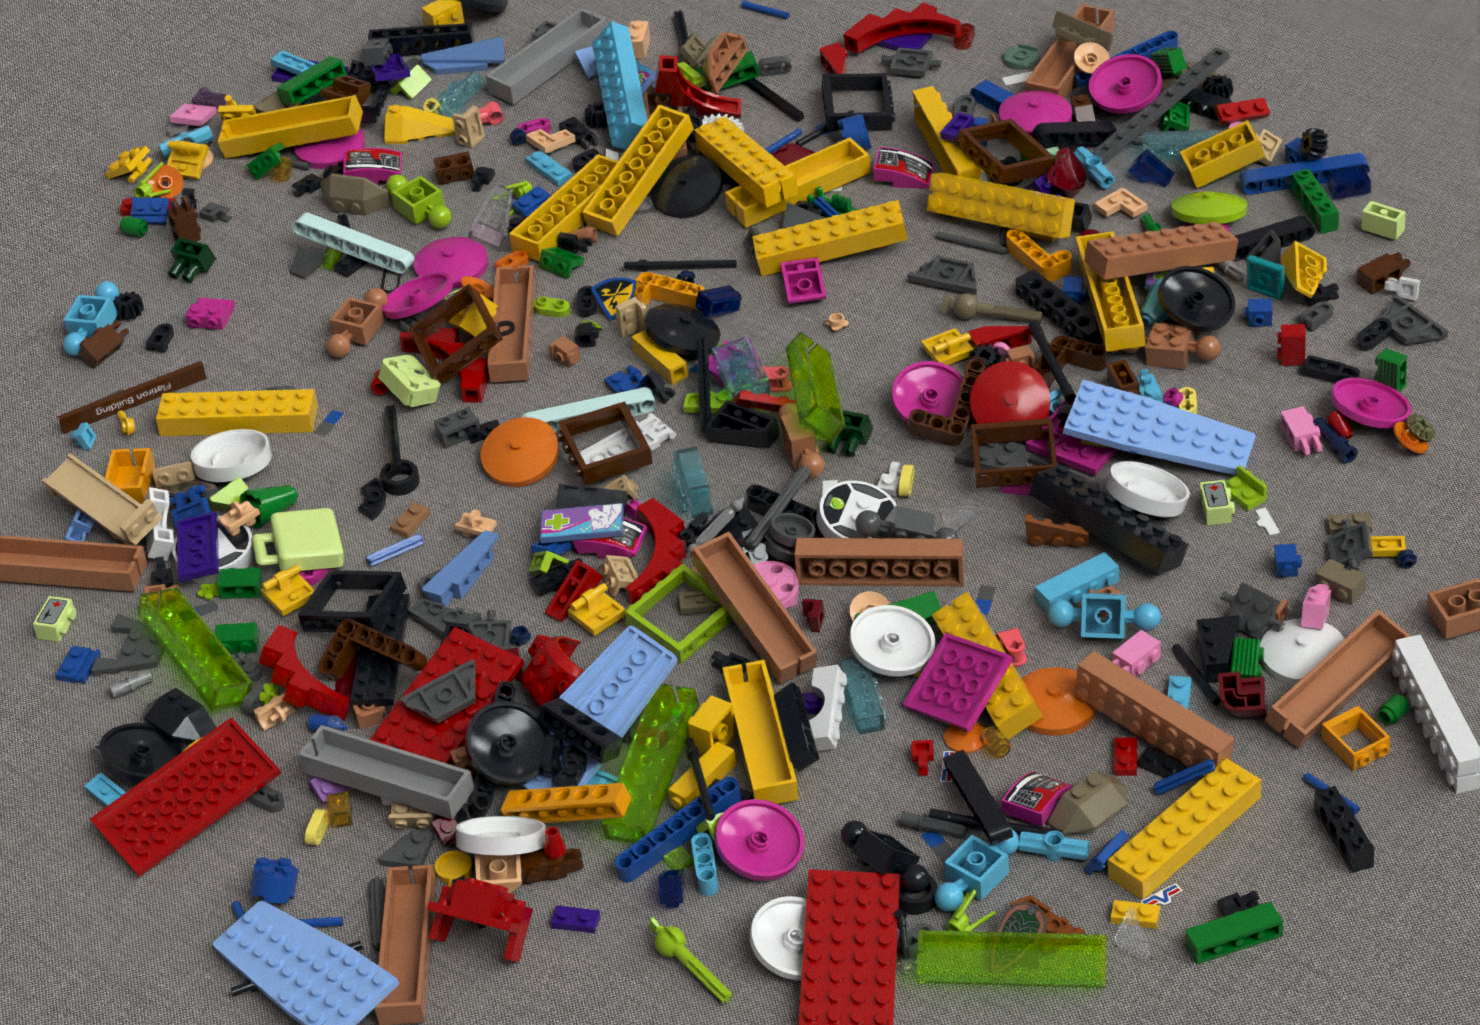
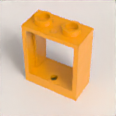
M1359 706L1322 723V740L1353 771L1390 753L1391 737ZM1359 728L1373 743L1354 752L1340 737Z

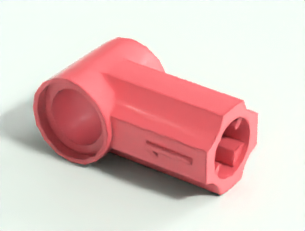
M488 102L483 108H479L482 124L489 122L491 124H499L504 118L497 102Z

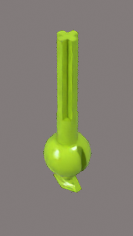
M654 917L651 918L648 928L656 935L654 942L659 954L664 957H676L722 1003L729 1002L733 994L685 947L686 936L682 930L676 926L663 927L659 925V922Z

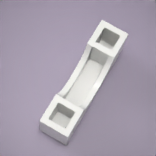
M149 487L144 501L147 498L152 501L158 513L164 518L145 535L147 557L155 559L156 557L163 556L164 560L167 561L174 545L173 530L166 528L167 513L170 505L169 492Z
M838 665L814 668L811 686L819 698L825 699L820 713L809 720L817 751L836 749L837 740L840 738L839 724L842 721L841 709L842 703L845 701L844 687L847 685V677Z

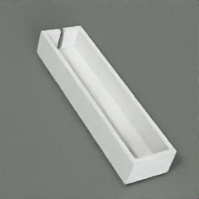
M1421 634L1395 640V649L1392 651L1394 665H1392L1393 676L1398 678L1402 693L1406 694L1410 708L1414 709L1416 721L1421 723L1424 737L1429 739L1433 754H1437L1439 766L1442 770H1445L1448 784L1453 786L1456 794L1479 789L1480 747Z

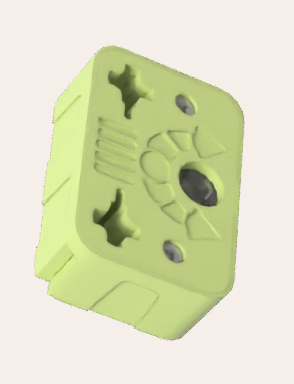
M402 355L382 360L378 378L405 406L415 407L436 402L440 382L434 379L431 373L414 356Z

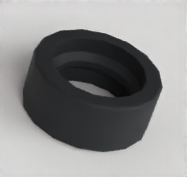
M401 459L402 468L395 471L391 470L390 462L382 468L380 472L381 482L387 493L397 496L406 495L418 487L420 483L417 466L413 462ZM396 475H410L408 478L404 480H390L392 477Z
M930 876V882L926 888L929 893L918 899L908 898L903 895V892L906 890L903 888L900 880L899 909L905 913L917 915L929 912L936 905L934 894L937 889V883L934 878Z

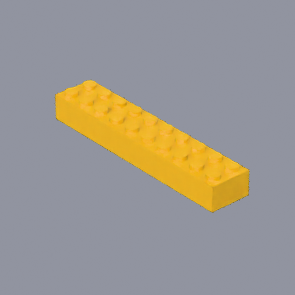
M1113 231L1076 237L1077 257L1106 352H1116L1128 348L1136 349L1145 346L1144 324L1128 276L1104 280L1084 262L1087 242L1097 238H1112L1115 236Z

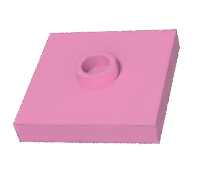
M185 103L170 115L169 119L171 123L202 126L217 113V108Z

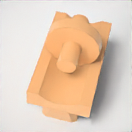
M233 501L231 503L232 510L219 517L218 520L229 534L235 536L240 533L241 525L251 526L255 524L256 516L260 515V511L258 508H254L249 501L241 504Z
M474 509L471 513H463L461 520L455 524V529L462 531L463 536L470 538L474 535L479 536L485 530L493 532L497 522L493 519L481 517L480 511Z
M285 693L275 696L269 703L263 707L259 706L253 711L261 730L265 731L278 722H285L286 717L295 712L292 704L283 701Z

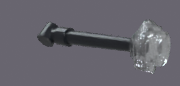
M897 909L894 912V916L898 919L897 927L899 929L903 959L896 965V969L903 975H910L915 972L919 965L909 958L905 920L907 914L901 909Z

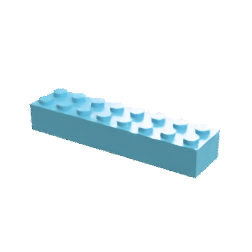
M610 21L603 28L600 35L594 39L592 48L612 146L627 150L648 119L629 27Z

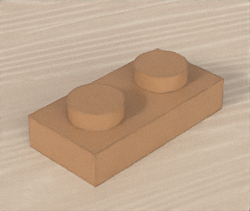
M413 502L391 526L392 533L409 538L431 515L430 508Z

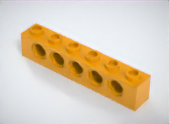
M624 783L511 790L508 792L500 810L504 816L532 818L543 823L624 818L632 797Z

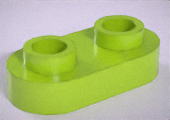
M542 296L534 301V310L540 315L562 318L568 316L571 312L570 303L563 299Z

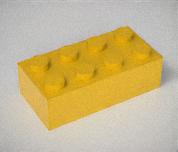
M1248 120L1180 151L1184 164L1197 188L1266 157L1261 143Z

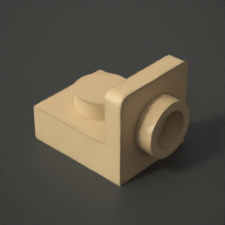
M625 475L604 487L605 489L627 491V495L629 494L633 499H638L636 483L632 479L629 480Z

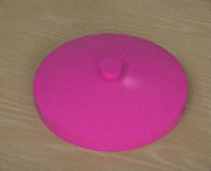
M1135 54L1120 55L1103 62L1095 69L1089 81V91L1093 102L1107 112L1119 114L1135 112L1148 106L1156 99L1162 88V76L1156 63L1147 57Z
M1026 91L1012 95L1003 101L999 108V121L1013 119L1029 135L1036 138L1033 130L1039 123L1071 122L1072 108L1066 99L1057 94L1046 91Z
M359 128L358 134L353 136L294 146L295 156L298 161L310 163L311 168L325 169L331 164L334 167L338 165V162L343 161L345 151L365 147L364 134Z
M447 237L431 242L423 247L414 259L416 277L435 272L447 273L453 282L452 289L462 287L461 279L463 277L471 276L479 279L488 267V256L484 246L466 237Z
M443 272L430 273L414 278L387 295L388 303L387 306H381L382 311L387 318L391 319L404 318L420 313L441 301L451 291L453 282L450 276Z
M923 361L909 365L898 374L894 381L891 393L893 407L905 423H908L909 414L914 409H921L951 418L963 376L954 368L939 362Z
M1346 378L1336 382L1330 396L1335 408L1343 415L1371 427L1393 428L1397 422L1406 423V419L1410 416L1412 410L1409 401L1400 392L1388 385L1365 378Z
M745 800L732 805L722 814L715 830V845L723 862L734 872L753 880L770 881L786 876L797 866L804 850V834L795 817L783 807L765 800Z

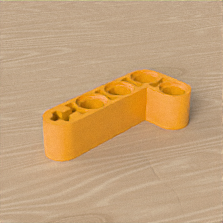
M1011 229L1006 233L1008 252L1029 271L1034 269L1050 282L1071 273L1072 261L1069 251L1060 250L1049 255L1021 230Z
M651 272L641 273L636 278L637 284L633 297L643 302L645 306H647L651 299L669 304L685 305L696 310H702L707 305L705 288L701 285Z

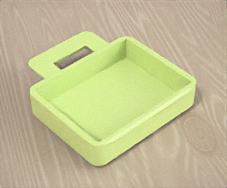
M330 508L273 513L270 517L271 533L255 534L252 537L255 558L259 565L279 564L281 571L298 565L301 571L337 568L344 564V550L334 512ZM266 542H274L277 555H267Z

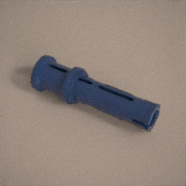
M1317 417L1313 421L1319 427L1320 434L1331 444L1332 450L1341 456L1342 461L1350 463L1357 457L1358 450L1351 446L1345 437L1339 436L1322 417Z

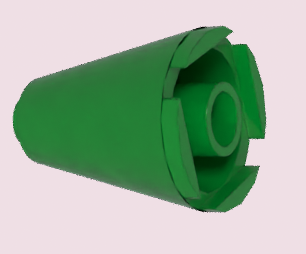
M290 485L247 489L240 495V504L249 501L254 508L259 509L260 515L256 516V523L251 525L254 528H259L270 521L273 513L284 512L294 505L297 501L298 493Z

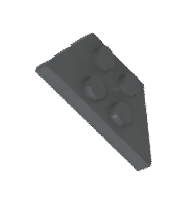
M938 255L931 259L930 262L921 265L920 270L916 273L909 272L907 275L908 281L974 295L977 294L973 262Z
M1397 294L1394 295L1391 305L1388 304L1385 313L1380 317L1391 321L1392 335L1405 345L1448 337V330Z
M1015 442L979 444L980 466L982 470L1027 466L1026 450L1023 444ZM970 446L955 456V463L974 467L973 447Z
M471 659L401 697V703L437 724L475 704L476 665L474 660Z

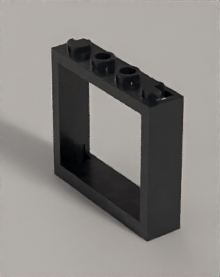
M886 73L822 74L821 89L827 131H840L837 120L857 114L863 115L867 130H892V122H895L894 102L892 101V91H890L891 82L887 81ZM882 90L885 112L834 113L832 91Z
M372 75L350 76L371 83L370 93H376L371 106H361L363 114L360 123H377L378 117L381 116V109L384 108V100H387L390 84H388L387 80L376 82ZM318 92L314 103L327 101L328 98L320 96V92Z
M329 570L298 614L303 631L335 633L339 624L345 619H352L378 631L407 589L401 572ZM337 589L383 590L368 612L322 611Z

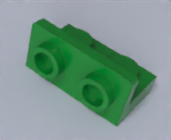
M1177 102L1172 108L1167 110L1162 115L1160 122L1162 133L1166 134L1170 127L1187 133L1190 128V106Z
M281 142L271 146L246 165L255 179H259L282 162L279 156L281 155L280 151L285 147Z
M555 246L542 249L539 267L562 277L570 278L572 269L583 265L585 258Z

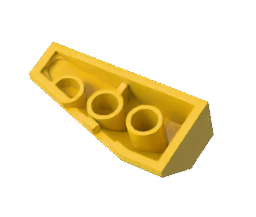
M393 105L388 107L385 115V144H406L408 140L418 138L419 141H422L428 136L438 138L456 134L452 118L409 106Z
M1294 241L1281 256L1282 266H1285V274L1294 289L1311 298L1327 270L1326 257L1297 241Z

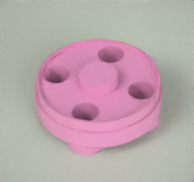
M776 561L754 564L785 609L797 604L799 583L796 573L791 567Z

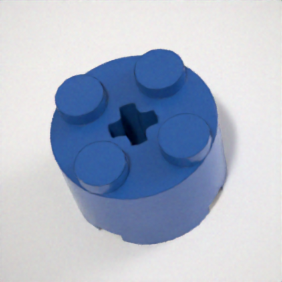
M862 114L837 120L842 141L851 138L864 150L871 148Z
M265 857L257 858L252 873L251 895L255 898L260 895L264 897L265 902L269 903L288 902L290 897L293 899L295 896L298 869L292 865V861L288 858H279V860H269Z

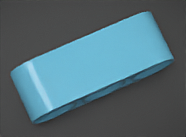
M698 833L691 839L698 890L702 895L711 896L717 893L719 888L712 841L708 834Z

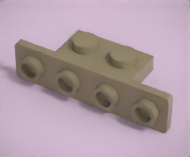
M1056 11L1052 27L1056 29L1055 34L1061 36L1062 40L1074 42L1077 47L1087 42L1097 43L1104 47L1106 51H1110L1114 34L1062 11Z
M694 32L681 46L679 52L690 63L689 66L696 70L705 61L707 53L720 35L717 34L704 44Z

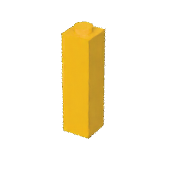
M645 330L631 336L633 351L671 385L688 377L686 361L676 353L656 344L647 335Z
M718 741L699 759L707 788L715 779L722 780L737 765L735 750ZM692 767L668 789L670 804L676 809L681 810L700 796Z

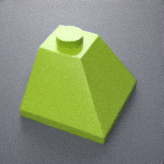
M240 476L208 499L211 511L232 510L231 503L233 501H237L240 504V495L249 489Z

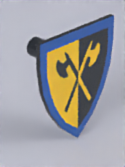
M616 277L606 279L590 288L610 321L617 317L615 306L633 298L637 281Z

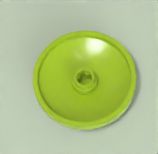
M1195 192L1182 195L1173 200L1171 203V213L1175 218L1188 223L1209 224L1210 222H1218L1222 224L1244 217L1247 214V201L1238 195L1226 192Z

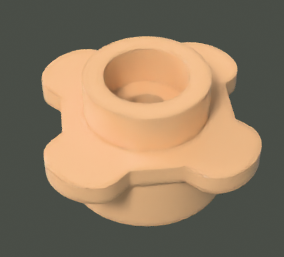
M833 313L826 320V325L832 327L833 331H838L843 327H847L849 322L845 320L843 314Z

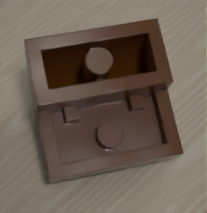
M344 75L334 78L333 86L320 89V96L333 100L356 95L360 106H362L369 97L371 83Z

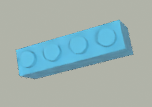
M1104 552L1035 586L1036 603L1047 614L1050 605L1055 601L1065 600L1071 605L1078 603L1082 600L1083 593H1089L1091 589L1097 591L1119 582V566Z

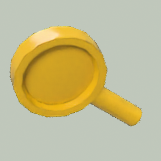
M458 850L448 851L440 855L434 865L436 877L449 887H451L453 879L462 877V875L465 878L470 877L473 871L470 856Z

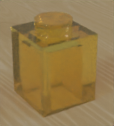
M349 792L327 795L328 816L331 828L352 826L353 813Z

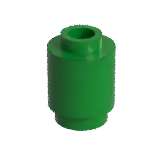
M127 216L123 217L120 221V230L125 234L143 237L148 231V224L145 219Z
M1394 694L1380 706L1377 713L1378 718L1386 725L1395 724L1409 712V701L1403 695Z

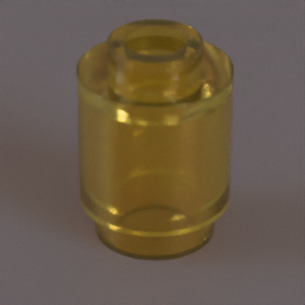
M281 157L282 162L274 167L273 176L280 182H286L291 178L293 163L288 157Z
M996 726L987 727L982 731L980 742L993 756L1002 758L1009 753L1011 749L1010 742Z

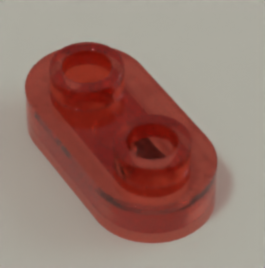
M963 23L961 25L962 36L958 39L954 38V47L958 50L969 49L975 37V27L969 23Z

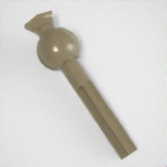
M945 293L942 301V313L954 310L955 314L962 319H971L976 314L1028 322L1037 321L1041 323L1043 312L980 303L970 293H963L956 299L951 298Z

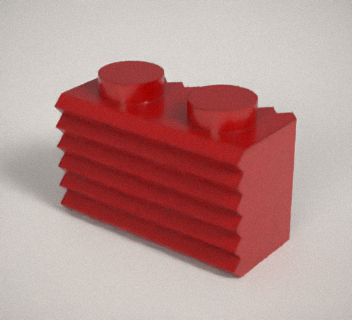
M1305 324L1281 325V332H1277V344H1281V347H1277V359H1281V366L1303 365L1306 347Z

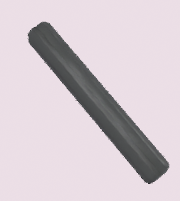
M375 877L370 880L372 946L380 950L384 914L383 880Z

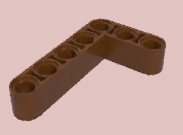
M1062 335L1055 337L1049 345L1061 369L1066 364L1092 371H1102L1107 367V354L1104 346ZM1042 355L1033 369L1042 376L1049 389L1055 378Z
M979 357L969 359L951 418L921 409H914L909 414L908 431L911 434L951 446L960 445L963 442L971 416V390L977 377L985 370V362Z
M345 619L339 624L319 662L318 668L321 673L330 679L340 680L346 673L359 646L414 671H421L425 667L427 657L408 644L352 619Z

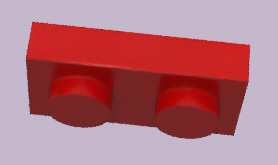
M1115 737V776H1137V737Z

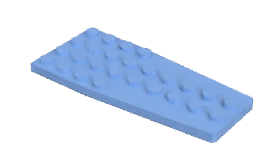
M1082 380L1063 429V434L1119 450L1134 451L1141 455L1236 475L1237 466L1241 465L1246 468L1256 437L1252 432L1156 401L1153 398Z
M628 626L559 698L623 738L674 668L678 659L672 652L636 627ZM563 740V750H564L565 748H567V747H569V746L571 745L570 743H568V742L565 741V740ZM560 751V758H559V759H560V761H561V768H562V766H563V761H564V756H563L562 751ZM587 755L586 771L578 786L586 785L603 764ZM543 771L534 780L521 785L525 789L557 787L552 779L554 776H545Z
M265 901L257 902L213 942V947L218 954L301 1025H356L400 984L396 977L353 948Z

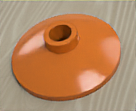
M163 165L147 181L152 186L153 193L171 189L170 193L157 196L159 198L176 197L182 191L184 184L181 173L168 165ZM161 183H166L168 186L165 187Z
M471 276L461 279L462 287L470 284L487 299L494 298V288L487 282Z
M1397 422L1393 426L1394 434L1404 449L1420 454L1428 450L1427 441L1419 439L1412 434L1407 423Z
M978 722L974 724L970 732L950 725L944 733L946 746L955 752L964 750L965 753L976 752L986 744L988 739L987 730Z

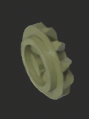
M1413 414L1406 419L1409 430L1417 438L1431 441L1435 437L1436 431L1433 429V425L1429 424L1428 420H1425L1422 416Z

